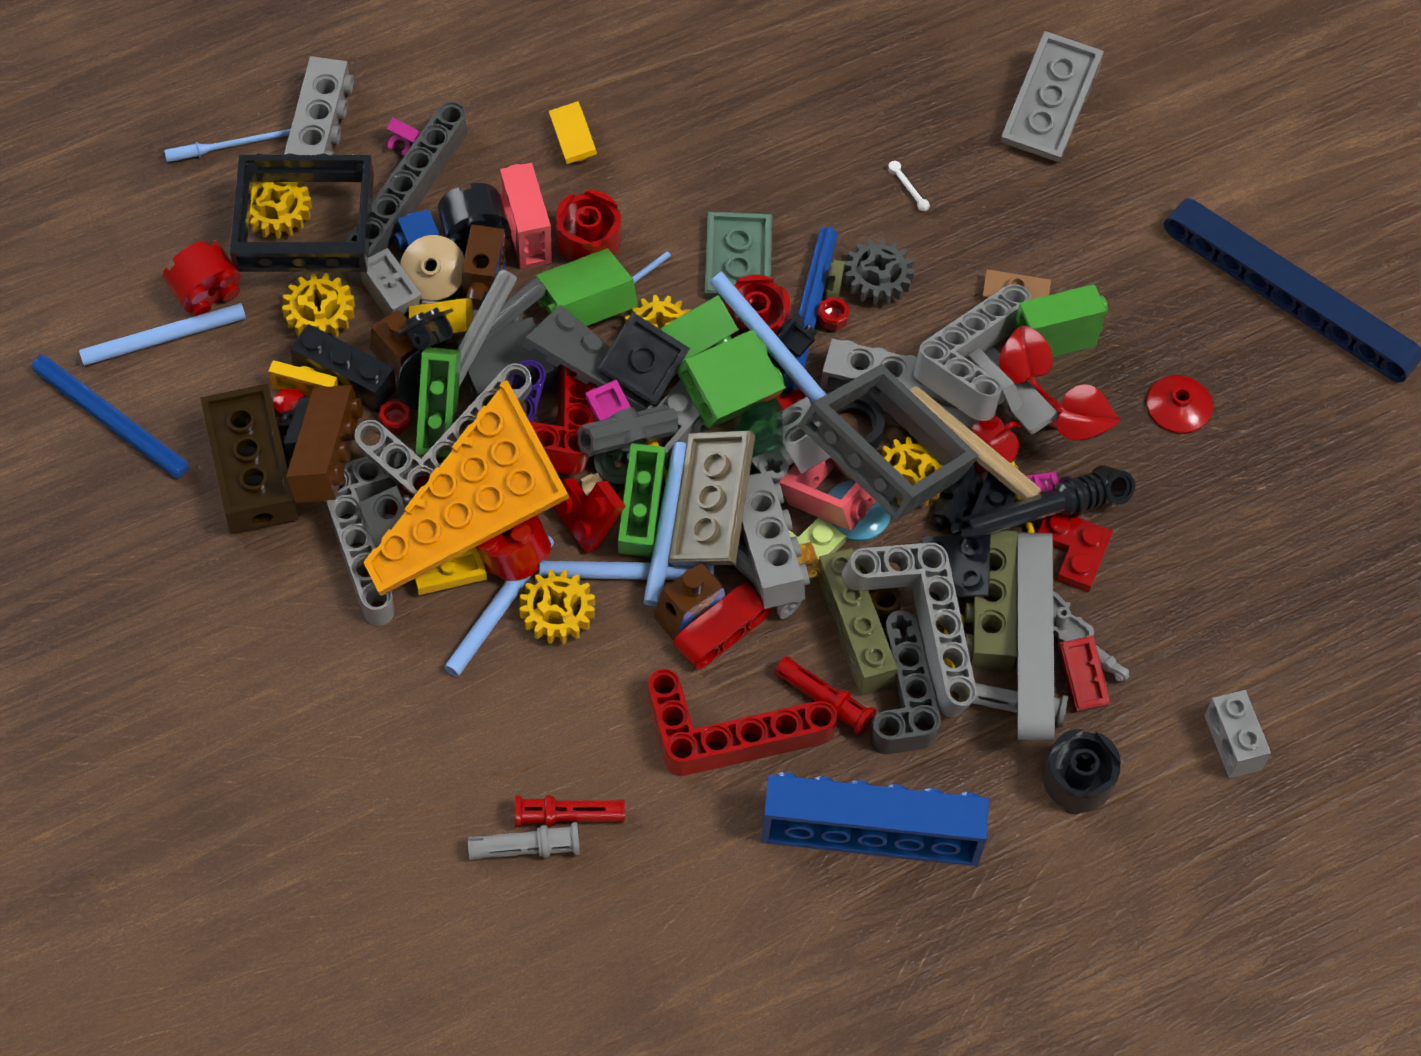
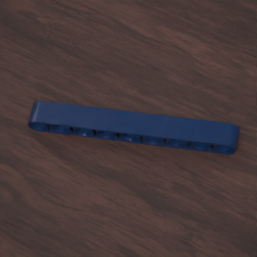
M1189 198L1183 199L1164 221V228L1172 238L1390 380L1399 383L1404 382L1421 362V347L1417 343L1197 201Z

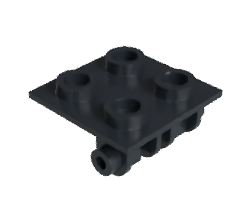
M961 534L922 536V543H937L946 550L957 598L989 596L991 534L975 539L961 537ZM922 559L927 567L934 568L930 561ZM929 592L934 600L941 601L936 593Z

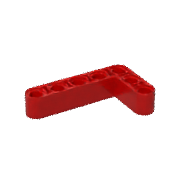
M560 364L557 426L529 422L555 471L566 474H578L585 469L590 456L585 452L582 453L577 443V430L582 425L595 422V416L586 400V392L595 389V384H584L575 378L577 373Z
M659 669L654 671L648 680V703L667 769L677 776H686L822 745L829 742L835 732L837 712L830 703L825 701H815L694 729L678 675L669 669ZM667 687L672 691L668 694H661L656 689ZM674 718L681 723L676 726H670L664 721ZM821 719L827 722L828 725L819 727L813 724L812 721ZM788 727L793 730V733L782 734L777 729ZM755 735L759 740L748 742L743 739V736ZM713 742L721 743L724 746V748L721 750H713L710 747H708V745ZM678 750H684L690 755L686 758H678L673 753Z

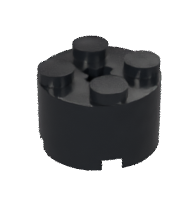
M472 183V189L464 191L457 187L446 193L438 203L439 219L444 236L452 240L461 249L463 255L466 253L472 224L504 229L505 240L511 235V228L502 198L498 190L492 185Z
M1074 729L1062 734L1054 742L1044 766L1042 779L1046 792L1056 804L1070 814L1093 811L1104 805L1110 798L1118 780L1121 764L1120 754L1113 742L1098 732L1093 734L1083 732L1084 729Z

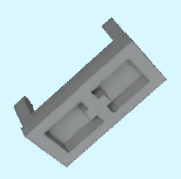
M388 248L368 258V271L360 272L362 284L386 317L398 310L405 314L409 311V306L420 305L421 293Z

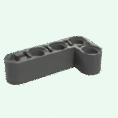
M898 610L888 616L884 634L898 668L894 690L899 709L886 710L879 713L874 720L871 732V744L875 750L882 754H894L930 747L935 743L941 723L917 620L910 612ZM901 635L905 636L903 643H901ZM909 660L912 661L915 664V666L907 667L903 665L900 661ZM916 691L923 697L919 699L912 698L908 695V692ZM924 723L930 727V730H919L915 724ZM891 729L896 735L886 736L880 730Z

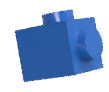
M429 209L421 212H412L405 217L398 218L399 232L394 234L400 252L405 251L412 242L428 235L440 236Z

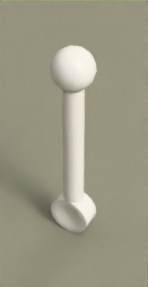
M891 161L888 171L893 175H897L917 201L918 209L920 211H927L930 207L929 201L922 199L902 173L901 164L898 161Z

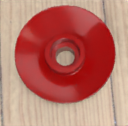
M1170 375L1159 379L1151 386L1146 398V407L1151 419L1162 429L1176 434H1189L1200 430L1208 423L1213 411V402L1208 390L1200 382L1187 376ZM1177 397H1182L1186 401H1181Z

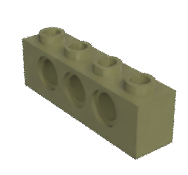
M1001 530L991 533L990 566L995 567L997 571H990L989 596L994 597L997 601L989 602L983 598L985 596L971 597V603L966 602L965 623L971 624L970 634H965L972 668L1012 671L1017 656V531ZM991 627L997 633H988L983 628Z
M853 548L819 556L816 576L860 696L894 687L898 668L869 591L853 590L843 582L842 570L854 553ZM855 565L856 569L862 573L859 565Z

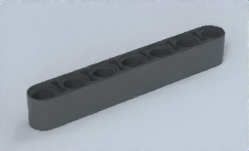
M448 101L439 106L373 200L370 238L374 239L369 241L368 258L386 248L389 249L395 240L394 234L399 232L398 218L405 217L416 210L467 135L466 112L463 105L459 102ZM358 223L345 242H357ZM341 272L343 279L348 283H362L360 272Z

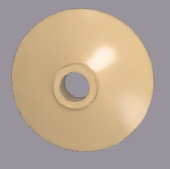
M428 235L415 240L407 247L400 265L421 293L423 300L438 301L450 297L462 285V268L465 257L461 249L452 240L439 235ZM430 260L437 262V267L434 271L426 270V263Z

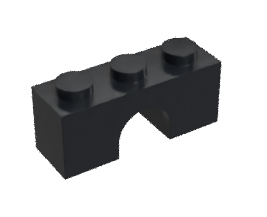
M310 324L306 326L290 347L293 366H307L317 372L337 377V380L343 385H352L356 398H360L363 406L376 413H379L380 406L385 404L396 390L393 367Z

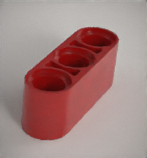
M745 582L685 627L676 636L673 646L696 670H701L760 625L768 617L772 607L764 609L760 594L749 583Z

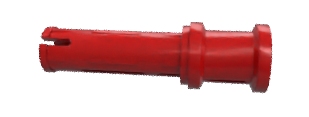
M785 656L777 665L774 672L777 677L788 682L814 701L830 703L837 712V718L853 728L855 735L861 736L870 726L875 717L876 709L873 707L866 708L851 698L852 694L849 691H839L833 688L824 680L797 664L789 656Z
M515 795V828H520L522 824H544L547 827L555 826V822L624 823L625 821L624 799L555 800V797H552V795H546L544 799H522L521 795Z

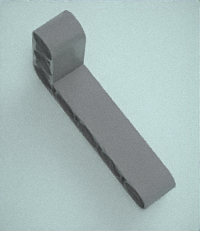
M1007 285L922 342L914 368V377L968 416L980 421L992 419L996 413L1002 385L995 377L972 363L969 354L978 348L985 352L1013 332L1020 302L1031 299L1029 290L1021 285Z
M514 363L506 366L422 458L418 457L376 420H366L358 425L355 430L356 443L366 457L414 497L418 492L414 488L416 479L421 476H428L430 478L435 468L440 467L441 464L437 462L439 454L443 451L453 450L452 446L461 436L462 429L476 420L478 412L493 398L500 389L499 385L502 382L508 380L513 375L522 376L526 380L524 386L520 389L512 390L520 404L526 399L532 388L530 371L522 364ZM376 431L380 433V441L373 446L365 445L362 440L367 432ZM397 453L405 455L407 461L403 467L395 469L388 465V460L392 455Z
M399 453L394 454L388 460V465L397 469L405 465L407 457ZM365 456L346 463L344 483L340 485L343 488L338 490L336 500L324 501L363 615L370 624L380 626L389 623L394 616L392 591L381 596L371 577L360 576L364 572H368L363 562L376 546L358 502L395 487L398 484ZM367 476L376 477L372 480H364V478ZM345 514L353 515V517L349 519L340 518ZM354 543L364 544L359 548L350 547ZM375 601L385 602V604L380 607L371 606V604Z
M937 543L870 547L856 550L842 570L843 582L849 588L859 591L912 587L938 709L947 717L960 716L975 700L976 685L946 550ZM922 559L930 561L934 568L927 567ZM889 562L897 564L901 571L894 570ZM855 565L864 567L868 574L860 573ZM929 592L936 593L941 601L934 600ZM936 625L943 626L947 630L948 635L941 633ZM943 658L950 659L955 668L948 667L944 663ZM950 691L958 693L962 702L954 700L951 697Z

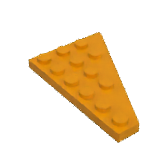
M508 380L499 385L500 389L490 402L481 408L476 420L468 425L452 446L453 450L440 467H436L431 473L427 484L422 486L404 509V514L391 530L388 529L382 537L381 544L373 549L363 562L381 596L569 499L567 491Z

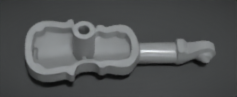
M1053 592L1054 636L1057 637L1058 642L1094 636L1095 631L1092 625L1084 622L1082 617L1073 616L1070 611L1071 603L1065 602L1059 594ZM1096 645L1103 670L1113 673L1117 681L1125 682L1130 677L1129 669L1118 664L1113 656L1108 655Z

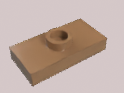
M987 269L981 302L1003 287L1012 284L1021 285L1029 290L1031 294L1030 300L1048 296L1051 280Z

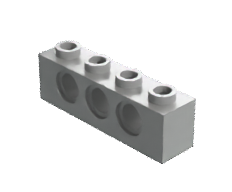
M310 56L284 154L317 155L324 153L334 155V151H332L334 144H339L341 137L339 122L340 119H345L347 114L346 95L352 93L354 76L349 74L347 61Z
M831 340L822 372L821 389L834 391L882 364L909 390L917 386L938 404L953 408L951 403L926 386L919 384L920 382L914 377L916 356H904L888 352L883 348L857 345L849 340ZM855 367H861L864 370H857ZM876 385L873 386V388L878 393H880L881 390Z
M770 471L749 476L741 526L742 537L764 609L805 600L804 585L810 584L806 564L799 565L797 557H801L798 539L796 536L790 537L789 530H792L788 509L782 511L780 505L784 503L780 483H773Z

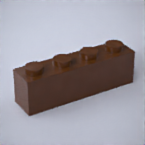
M352 385L313 388L286 475L295 503L336 500L339 486L344 483L345 465L351 458L350 447L352 440H355L357 422L363 416L362 401L360 398H356Z

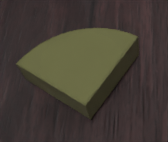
M834 260L831 263L825 300L830 297L839 298L845 266L844 261Z

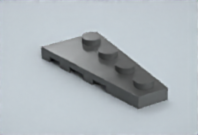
M559 305L521 343V346L529 351L535 348L547 355L545 360L558 367L562 364L577 373L575 378L586 385L590 383L600 387L612 382V380L596 371L610 347L562 305ZM620 386L631 408H635L636 412L647 410L651 406Z

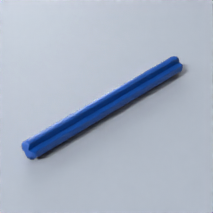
M832 227L819 230L798 311L804 325L809 324L813 328H815L820 302L838 233ZM809 348L801 357L790 350L793 356L805 368ZM785 373L783 376L786 387L784 393L790 394L798 389V386Z
M41 354L32 362L34 372L173 477L180 479L187 473L189 467L186 460L49 357Z

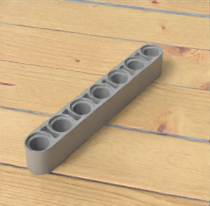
M1017 533L1018 740H1054L1052 533Z

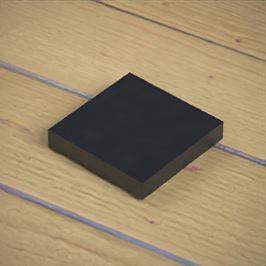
M632 312L596 371L612 381L617 380L620 386L654 407L690 348Z

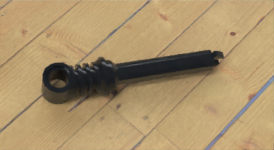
M1100 465L1094 468L1090 474L1077 478L1070 476L1062 477L1052 491L963 517L961 523L955 522L951 525V533L961 531V537L975 539L1057 513H1062L1070 518H1077L1083 514V511L1093 507H1099L1108 503L1124 504L1130 500L1135 491L1134 478L1128 472Z

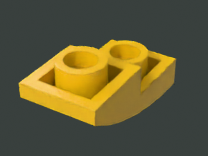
M579 101L549 111L567 164L581 162L588 157L597 155Z

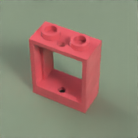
M514 164L500 169L501 196L511 228L510 236L520 269L552 263L551 225L533 164Z
M831 457L802 474L796 464H794L787 475L779 481L787 504L851 531L866 516L869 509L876 502L857 482L842 499L816 490L835 466L841 468Z

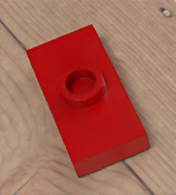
M1094 636L1058 643L1057 646L1074 712L1111 704Z

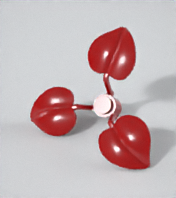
M1021 326L1014 331L1002 348L999 357V367L1015 384H1022L1029 379L1030 384L1057 411L1058 418L1049 423L1048 426L1058 429L1059 433L1067 439L1082 441L1102 435L1120 422L1119 417L1110 406L1105 395L1094 386L1082 384L1070 389L1065 394L1063 403L1050 397V394L1039 385L1035 378L1044 376L1051 370L1053 354L1050 345L1039 332L1030 327ZM994 416L988 421L979 420L974 424L971 431L1010 463L1016 458L1019 441L1016 434L1010 431V429L1023 427L1018 421L1008 422L1004 426L1003 421L999 417ZM977 461L973 463L977 473L988 472Z

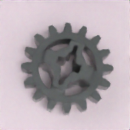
M870 238L867 241L866 247L857 243L855 252H848L847 261H844V283L851 284V294L861 293L860 301L863 302L869 297L872 298L873 305H877L878 299H883L886 305H889L892 296L897 300H901L903 291H910L915 270L912 269L914 261L913 259H906L908 252L906 249L896 250L897 242L894 241L888 246L885 245V238H881L879 244H874Z

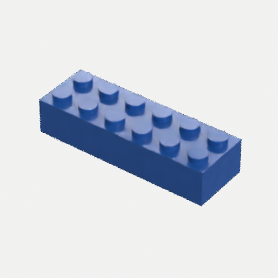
M787 772L776 775L769 774L761 843L978 867L987 840L989 798H982L972 792H963L955 795L945 794L943 791L935 788L918 791L908 790L906 787L898 784L881 787L872 786L868 782L861 780L844 783L835 782L833 779L824 776L807 779L798 778L795 774Z

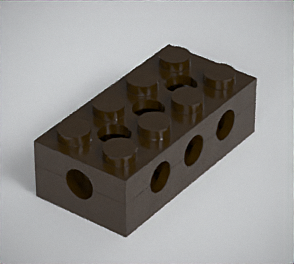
M268 383L200 397L230 534L298 520L295 500L286 478L288 469Z

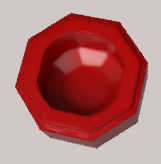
M830 297L820 302L817 320L824 329L838 331L847 326L850 308L843 299Z
M283 388L274 396L275 415L280 418L282 412L292 411L296 408L298 399L305 398V395L297 388Z
M390 400L380 406L378 420L392 434L400 435L410 428L412 411L403 401Z

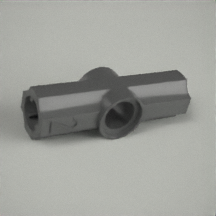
M667 405L636 412L635 408H626L613 414L609 419L582 425L577 430V443L582 453L585 452L589 456L616 449H621L623 453L630 452L631 443L645 445L648 441L674 435L679 430V418L675 409H671Z

